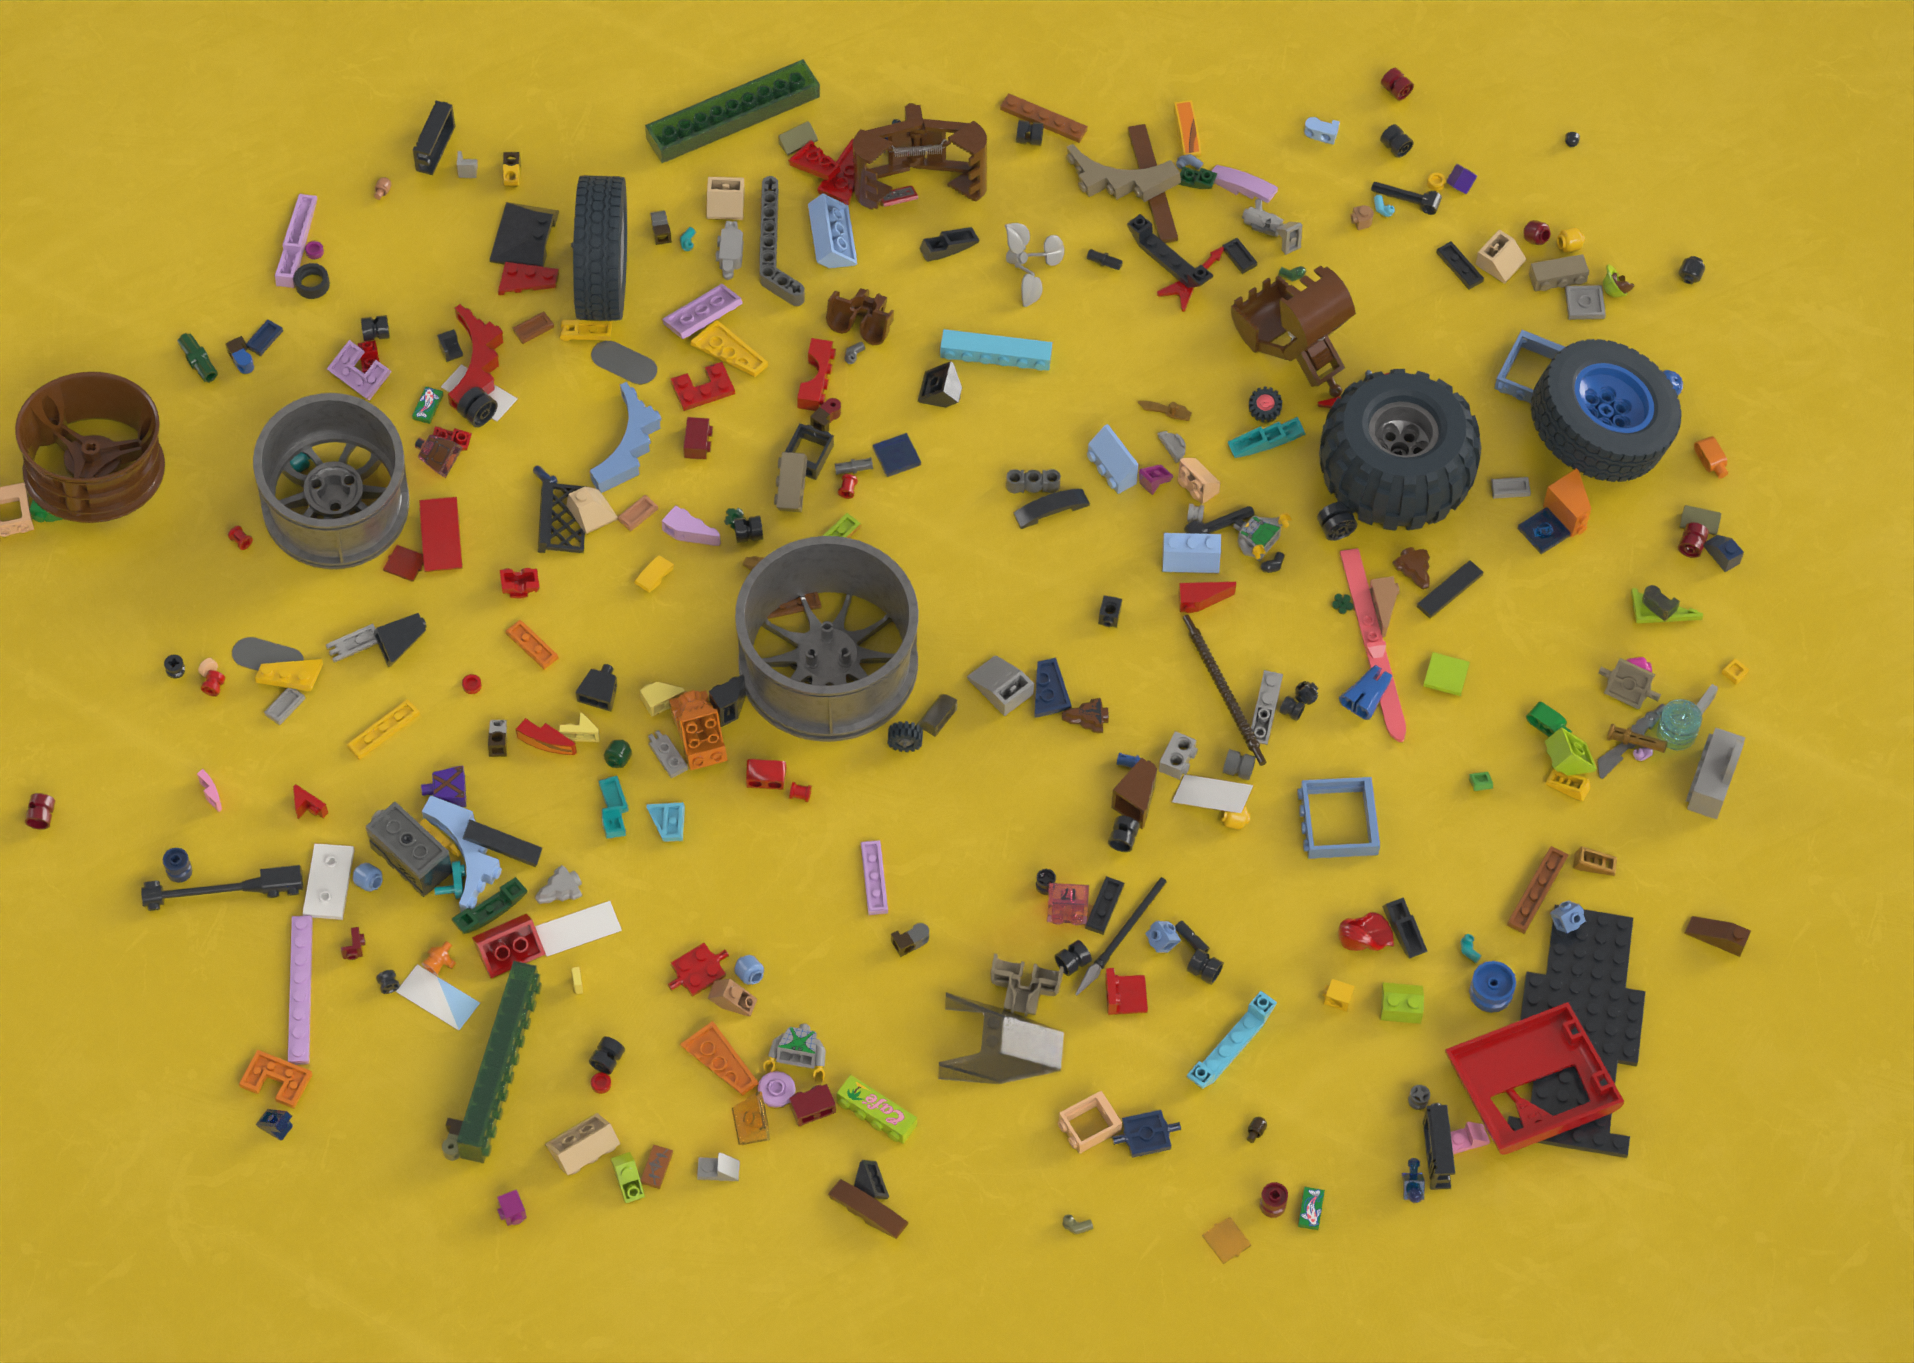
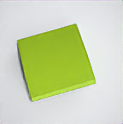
M1433 652L1423 686L1461 696L1470 662Z

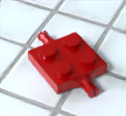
M705 942L671 962L677 978L668 983V987L673 991L682 985L689 991L692 997L713 985L714 981L726 977L725 971L720 966V961L729 957L728 952L724 949L715 955L709 950Z

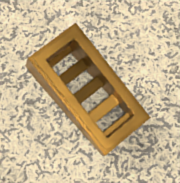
M1581 846L1575 853L1573 869L1614 876L1617 857ZM1606 861L1609 862L1608 868L1605 867Z

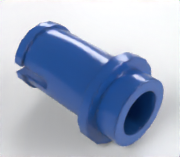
M1119 753L1117 765L1133 768L1141 758H1139V755L1135 757Z

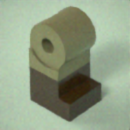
M447 1118L446 1129L449 1134L442 1144V1150L446 1159L454 1161L461 1156L469 1126L466 1121Z

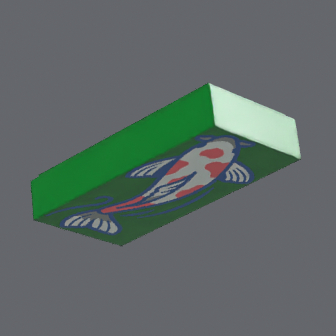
M425 387L412 418L430 424L444 395L443 391Z
M1304 1187L1298 1227L1312 1230L1319 1229L1325 1190Z

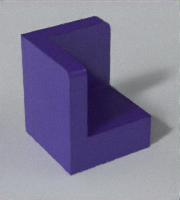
M1456 164L1446 182L1467 194L1477 175Z

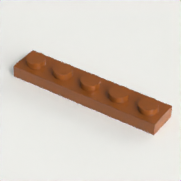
M1009 93L1001 104L1000 110L1030 123H1044L1045 129L1080 143L1087 132L1088 126Z
M1552 846L1549 848L1511 915L1507 926L1523 934L1526 933L1569 854Z

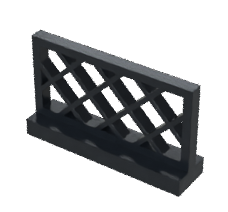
M543 479L538 537L539 553H545L546 550L584 553L585 532L582 528L575 532L570 527V525L577 521L568 507L561 501L568 497L570 493L587 486L550 483V479ZM553 489L561 490L564 495L557 498L553 494ZM557 504L563 509L559 514L552 509ZM565 513L573 518L568 523L561 518ZM556 520L563 525L558 530L551 525ZM565 529L572 534L567 539L560 534ZM557 536L562 542L559 545L550 544L551 539ZM576 538L580 542V547L572 546L569 541Z

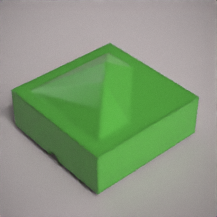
M1489 772L1469 774V780L1474 791L1493 789V781Z

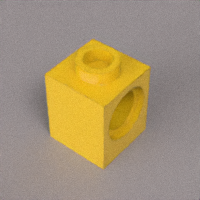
M1332 979L1330 986L1326 985L1322 996L1326 997L1324 1004L1347 1012L1355 986Z

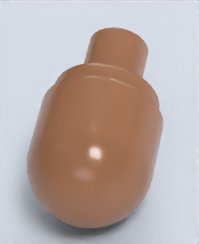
M382 177L376 183V193L374 195L376 199L380 200L382 196L388 194L391 188V181L388 178Z

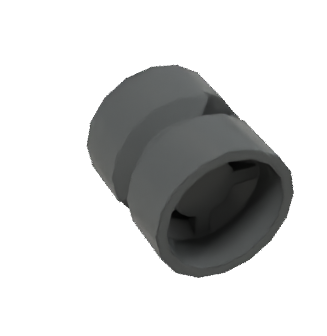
M1229 749L1223 773L1232 776L1238 774L1239 778L1250 780L1256 757L1249 754L1241 756L1240 752Z

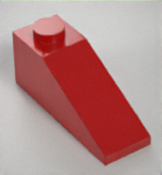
M1236 581L1179 583L1180 612H1199L1235 595Z

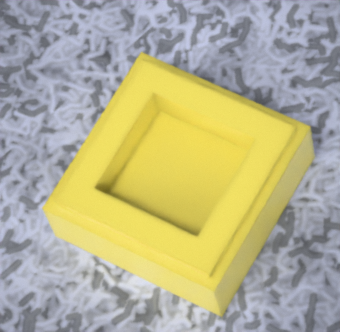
M574 967L571 970L575 993L581 994L583 993L580 969L579 967Z

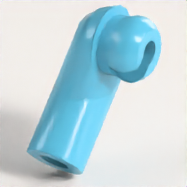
M1381 195L1374 197L1376 211L1385 217L1392 216L1395 212L1394 207L1390 205L1385 206Z

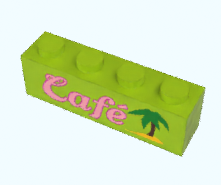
M852 1075L848 1077L837 1092V1102L842 1108L850 1109L856 1117L861 1120H867L874 1129L884 1131L895 1142L899 1141L904 1144L917 1126L916 1116Z

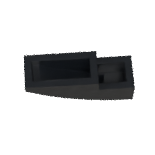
M972 227L942 231L939 237L923 239L919 249L928 262L959 253L979 243L980 240Z
M1404 897L1383 905L1382 907L1389 924L1407 957L1410 959L1428 952L1415 918L1410 914Z

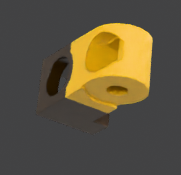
M503 152L504 186H519L520 152Z

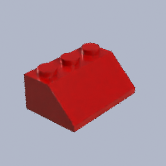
M527 913L472 937L490 978H494L545 955L534 923Z

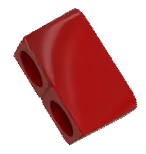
M748 759L746 767L747 788L784 790L787 770L786 762Z

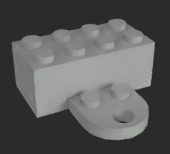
M1716 727L1713 734L1709 733L1686 799L1689 802L1687 810L1714 819L1718 818L1739 760L1745 737Z

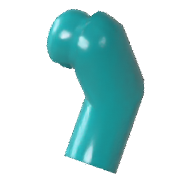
M1466 934L1460 941L1461 952L1477 963L1482 955L1473 950L1474 937L1471 934Z

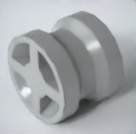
M1189 504L1187 522H1202L1204 505L1198 507L1194 506V504Z

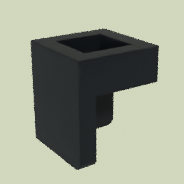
M454 329L437 335L438 344L446 362L463 356Z

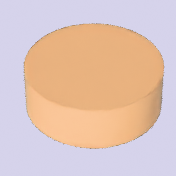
M212 658L205 659L200 664L198 671L206 678L207 672L209 670L216 671L218 664Z

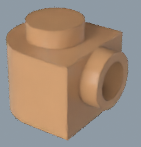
M1365 205L1353 208L1350 217L1357 230L1371 226L1374 212L1372 208Z

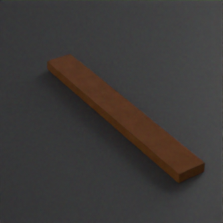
M1146 125L1129 126L1128 133L1138 168L1146 169L1157 166ZM1164 191L1149 199L1148 203L1158 237L1164 243L1178 241V235Z

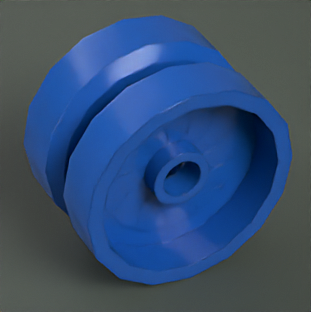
M1488 961L1479 965L1474 971L1469 989L1470 999L1479 1009L1490 1013L1499 1012L1507 1008L1511 1003L1516 987L1515 974L1510 967L1501 962Z

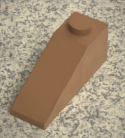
M1393 576L1372 579L1369 589L1382 637H1386L1396 597L1399 594V585L1395 583Z

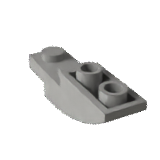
M1266 670L1263 673L1251 726V732L1256 736V740H1258L1259 744L1264 745L1268 744L1283 674Z

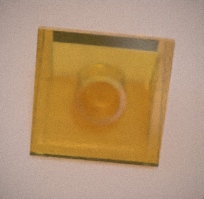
M758 1091L732 1107L739 1145L770 1140L763 1095L761 1091Z

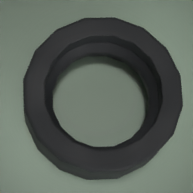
M317 263L305 264L295 272V287L302 297L315 299L323 296L328 291L330 286L327 270L322 265ZM310 275H318L323 279L319 285L314 287H306L301 284V281Z

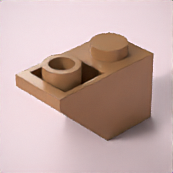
M731 979L714 981L708 999L720 1008L745 1016H751L757 1001L756 997Z

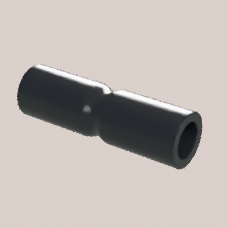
M1183 920L1176 924V931L1196 951L1198 949L1206 953L1209 951L1208 945L1199 936L1195 935L1194 931Z

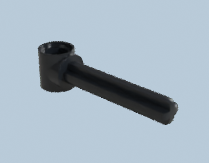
M1373 182L1371 187L1373 192L1421 205V210L1428 215L1436 214L1442 200V196L1436 191H1428L1421 195L1378 182Z
M1247 506L1205 524L1193 521L1185 526L1184 531L1191 534H1210L1235 524L1239 518L1245 520L1254 516V509L1251 506Z

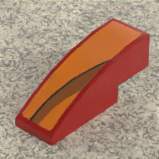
M525 718L516 728L517 738L535 748L564 755H575L577 753L576 743L547 723L540 728Z

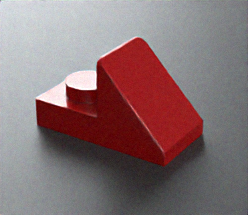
M295 784L293 790L297 818L299 819L308 809L314 816L319 815L324 819L328 814L326 804Z

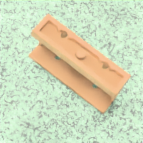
M25 482L0 487V504L20 500L22 511L20 519L6 522L0 521V536L2 537L34 530L29 510V495Z

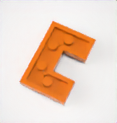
M257 1050L239 1086L259 1094L267 1077L283 1083L275 1100L278 1103L295 1109L313 1074L310 1070Z

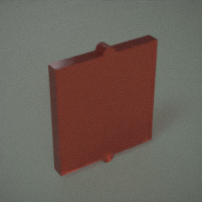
M397 545L393 553L388 556L389 560L383 571L414 582L419 571H422L424 564L423 554Z

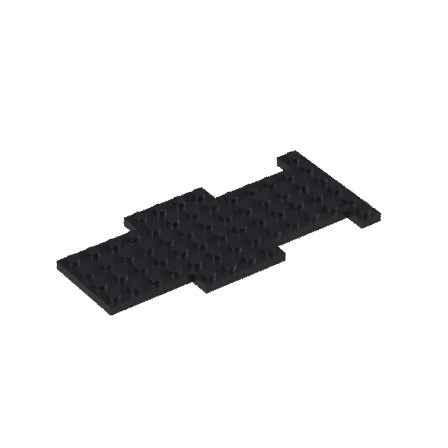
M1583 909L1586 922L1581 924L1578 929L1569 933L1556 929L1552 919L1546 975L1526 972L1520 1020L1569 1002L1615 1084L1617 1063L1637 1066L1646 991L1626 988L1633 917ZM1576 1027L1571 1030L1572 1035L1579 1033ZM1575 1066L1533 1081L1530 1103L1553 1116L1590 1102ZM1605 1078L1599 1082L1601 1086L1608 1084ZM1611 1113L1537 1143L1627 1158L1630 1136L1610 1133ZM1508 1117L1507 1123L1513 1131L1523 1128L1520 1118Z

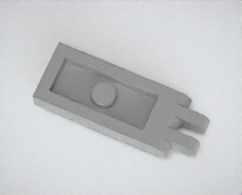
M659 730L656 731L657 739H655L653 734L648 735L651 741L649 743L650 748L671 779L688 770L687 764L666 734L662 736Z

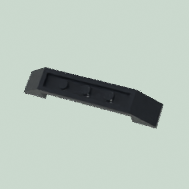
M1141 214L1127 223L1139 247L1187 288L1200 287L1213 278V274L1205 267L1199 265L1197 268H1194L1153 234L1152 223Z

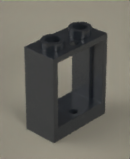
M800 423L785 452L795 453L802 438L825 446L817 463L807 460L806 477L816 480L834 447V435Z

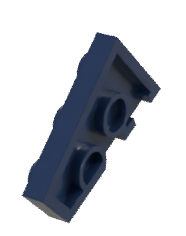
M1051 658L1038 661L1034 718L1063 712L1072 708L1057 659Z

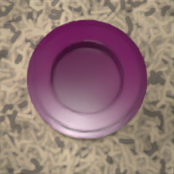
M318 241L309 242L305 246L306 256L314 260L321 258L324 254L323 245Z

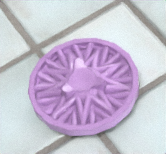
M779 1071L766 1074L758 1084L759 1098L766 1105L776 1108L788 1104L789 1098L796 1091L792 1078L786 1073Z

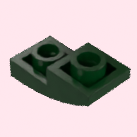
M1183 166L1180 172L1181 183L1179 185L1197 189H1212L1218 173L1200 168V171H1196Z

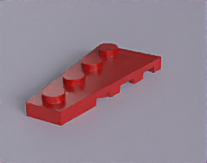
M853 138L836 161L840 165L841 171L830 181L824 179L817 188L818 194L823 193L846 205H849L854 192Z

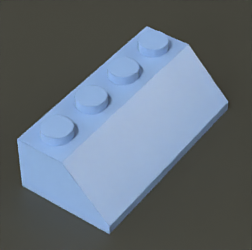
M822 193L808 204L817 263L828 268L855 266L858 263L849 207Z

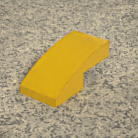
M659 555L640 573L634 583L650 593L661 584L662 578L673 570L674 564Z

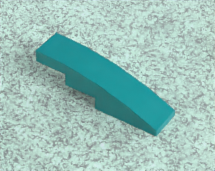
M1296 417L1283 424L1277 422L1264 429L1260 426L1228 441L1234 457L1239 458L1283 445L1306 435L1299 418Z

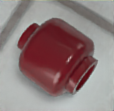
M1532 220L1524 228L1525 240L1535 245L1545 244L1551 236L1549 226L1541 221Z

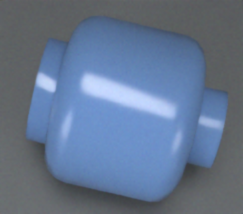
M363 863L355 868L353 881L358 887L370 892L381 886L383 881L382 872L370 863Z
M752 955L739 958L734 968L735 974L747 985L756 984L763 978L764 967Z

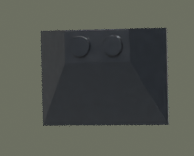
M506 202L490 256V262L499 264L510 262L544 267L547 257V241L551 227L556 225L559 210Z

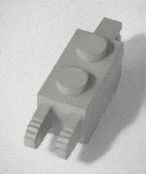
M726 221L725 228L721 230V236L717 238V247H720V251H716V261L719 262L725 280L732 279L734 269L738 270L742 267L744 241L743 232L738 229L737 221Z

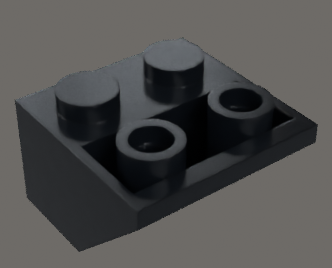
M743 674L738 677H732L728 682L716 685L709 691L710 703L713 705V709L718 711L721 727L739 718L746 698L745 677Z

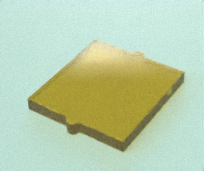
M1231 1217L1219 1224H1214L1212 1229L1202 1234L1223 1264L1235 1256L1239 1257L1241 1252L1251 1246Z

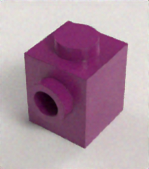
M517 1189L497 1197L500 1206L497 1209L501 1221L505 1219L507 1226L520 1224L527 1218Z

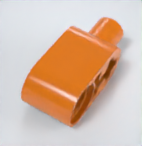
M1711 436L1694 443L1695 452L1708 472L1715 471L1719 479L1728 475V471L1725 468L1727 466V458L1717 440Z

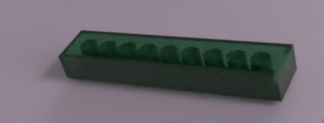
M804 59L645 125L646 139L661 163H664L819 98L820 84Z
M513 961L457 1139V1146L460 1158L484 1163L486 1157L490 1156L492 1149L490 1142L492 1138L495 1139L496 1123L497 1120L502 1118L503 1108L501 1107L508 1098V1084L513 1082L514 1072L512 1071L514 1065L517 1066L519 1063L520 1054L518 1052L520 1047L523 1048L525 1029L528 1030L530 1027L531 1018L529 1016L531 1012L535 1011L536 994H540L542 987L540 974H538L537 966Z

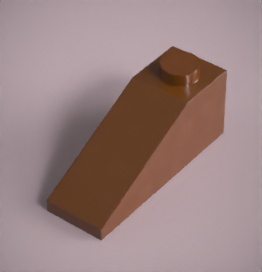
M1695 916L1691 917L1685 931L1686 935L1739 957L1751 933V930L1731 922Z

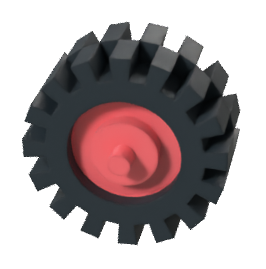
M1267 386L1263 387V389L1257 388V391L1254 390L1249 399V412H1251V416H1255L1257 421L1261 419L1263 423L1264 420H1267L1268 423L1271 422V419L1275 420L1277 416L1279 417L1282 410L1281 395H1278V391H1273L1271 387L1267 389Z

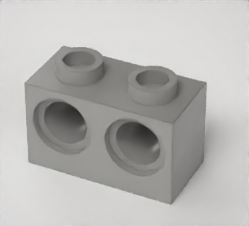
M1175 731L1160 760L1159 772L1179 780L1183 774H1187L1190 767L1189 761L1191 758H1195L1198 751L1196 740Z

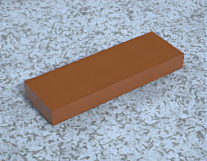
M818 592L804 594L810 610L821 608ZM800 597L783 603L767 619L804 612Z

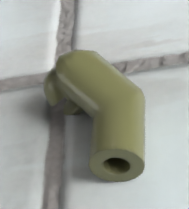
M1065 1215L1063 1217L1062 1224L1064 1228L1074 1234L1093 1229L1090 1219L1079 1223L1074 1220L1072 1215Z

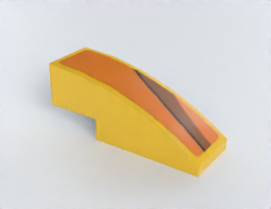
M1192 100L1175 102L1174 115L1183 155L1200 156L1201 147Z

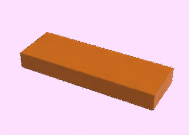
M521 620L506 630V634L544 670L559 659L558 655Z

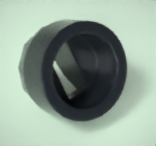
M1568 132L1566 134L1565 142L1567 146L1575 147L1579 143L1580 135L1578 133Z

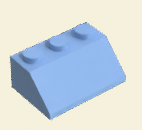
M1108 424L1105 425L1089 442L1087 457L1091 462L1095 463L1100 475L1105 476L1109 487L1119 494L1137 484L1138 463Z
M1163 534L1162 572L1219 573L1221 534Z

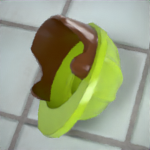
M1610 264L1606 266L1607 274L1603 280L1604 290L1612 297L1626 296L1635 285L1625 281V276H1620Z

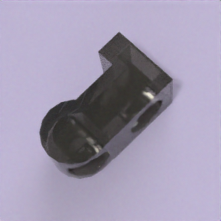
M1655 585L1647 586L1642 597L1644 605L1664 621L1678 610L1680 603L1675 597L1672 600L1667 598Z

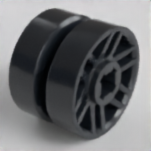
M474 387L462 396L457 405V412L474 427L478 428L491 420L497 411L498 403L481 387Z
M1341 501L1324 507L1317 515V520L1326 538L1330 541L1349 536L1358 525L1350 507H1346Z

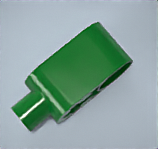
M1538 702L1526 715L1527 721L1548 737L1561 727L1570 733L1573 732L1566 727V719L1543 702Z

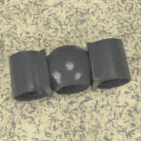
M1014 469L1007 473L1006 488L1010 493L1014 494L1024 493V489L1030 493H1036L1040 490L1043 493H1055L1060 488L1061 476L1055 469L1043 470L1042 473L1038 470H1028L1024 473V470Z

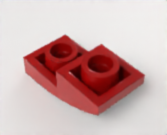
M376 340L358 343V347L365 352L360 358L364 374L375 360L380 362Z
M435 426L432 438H442L455 442V445L462 447L461 451H467L472 433L456 428L450 431Z

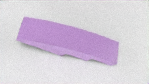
M1216 165L1212 172L1218 173L1214 183L1235 195L1240 192L1251 199L1257 197L1269 203L1278 192V187L1246 172Z

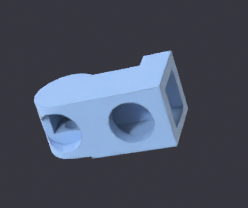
M1310 117L1305 122L1304 133L1309 138L1334 145L1340 121L1333 120L1331 124L1320 121L1316 117Z

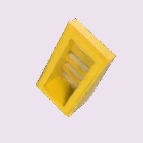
M1553 769L1546 781L1547 786L1580 801H1584L1590 790L1589 779L1578 775L1567 776L1561 771L1557 772L1555 769ZM1558 776L1561 777L1558 782H1555Z

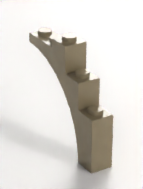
M1074 144L1067 147V160L1071 165L1075 166L1080 181L1078 186L1088 197L1107 189L1110 195L1113 194L1117 200L1134 191L1137 197H1141L1143 202H1146L1181 183L1180 172L1171 160L1146 169H1115L1089 159Z

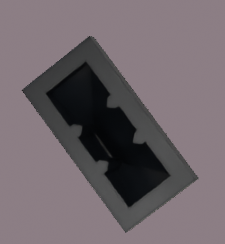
M860 1161L854 1186L873 1198L888 1199L889 1194L877 1161Z

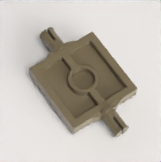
M1622 658L1619 659L1615 669L1612 671L1601 666L1598 674L1608 678V686L1604 693L1630 706L1640 709L1647 697L1657 702L1660 699L1661 694L1651 690V683L1655 674Z

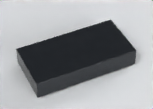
M1238 238L1222 245L1224 252L1242 274L1257 266L1258 262Z

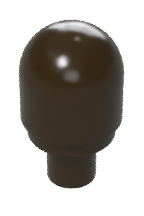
M1255 1117L1248 1127V1142L1254 1143L1256 1138H1260L1265 1132L1267 1122L1263 1117Z

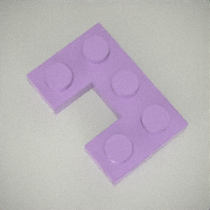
M349 340L328 366L327 370L370 401L392 371L375 360L365 374L354 366L365 352Z

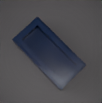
M268 319L246 343L247 349L262 356L283 332V328Z

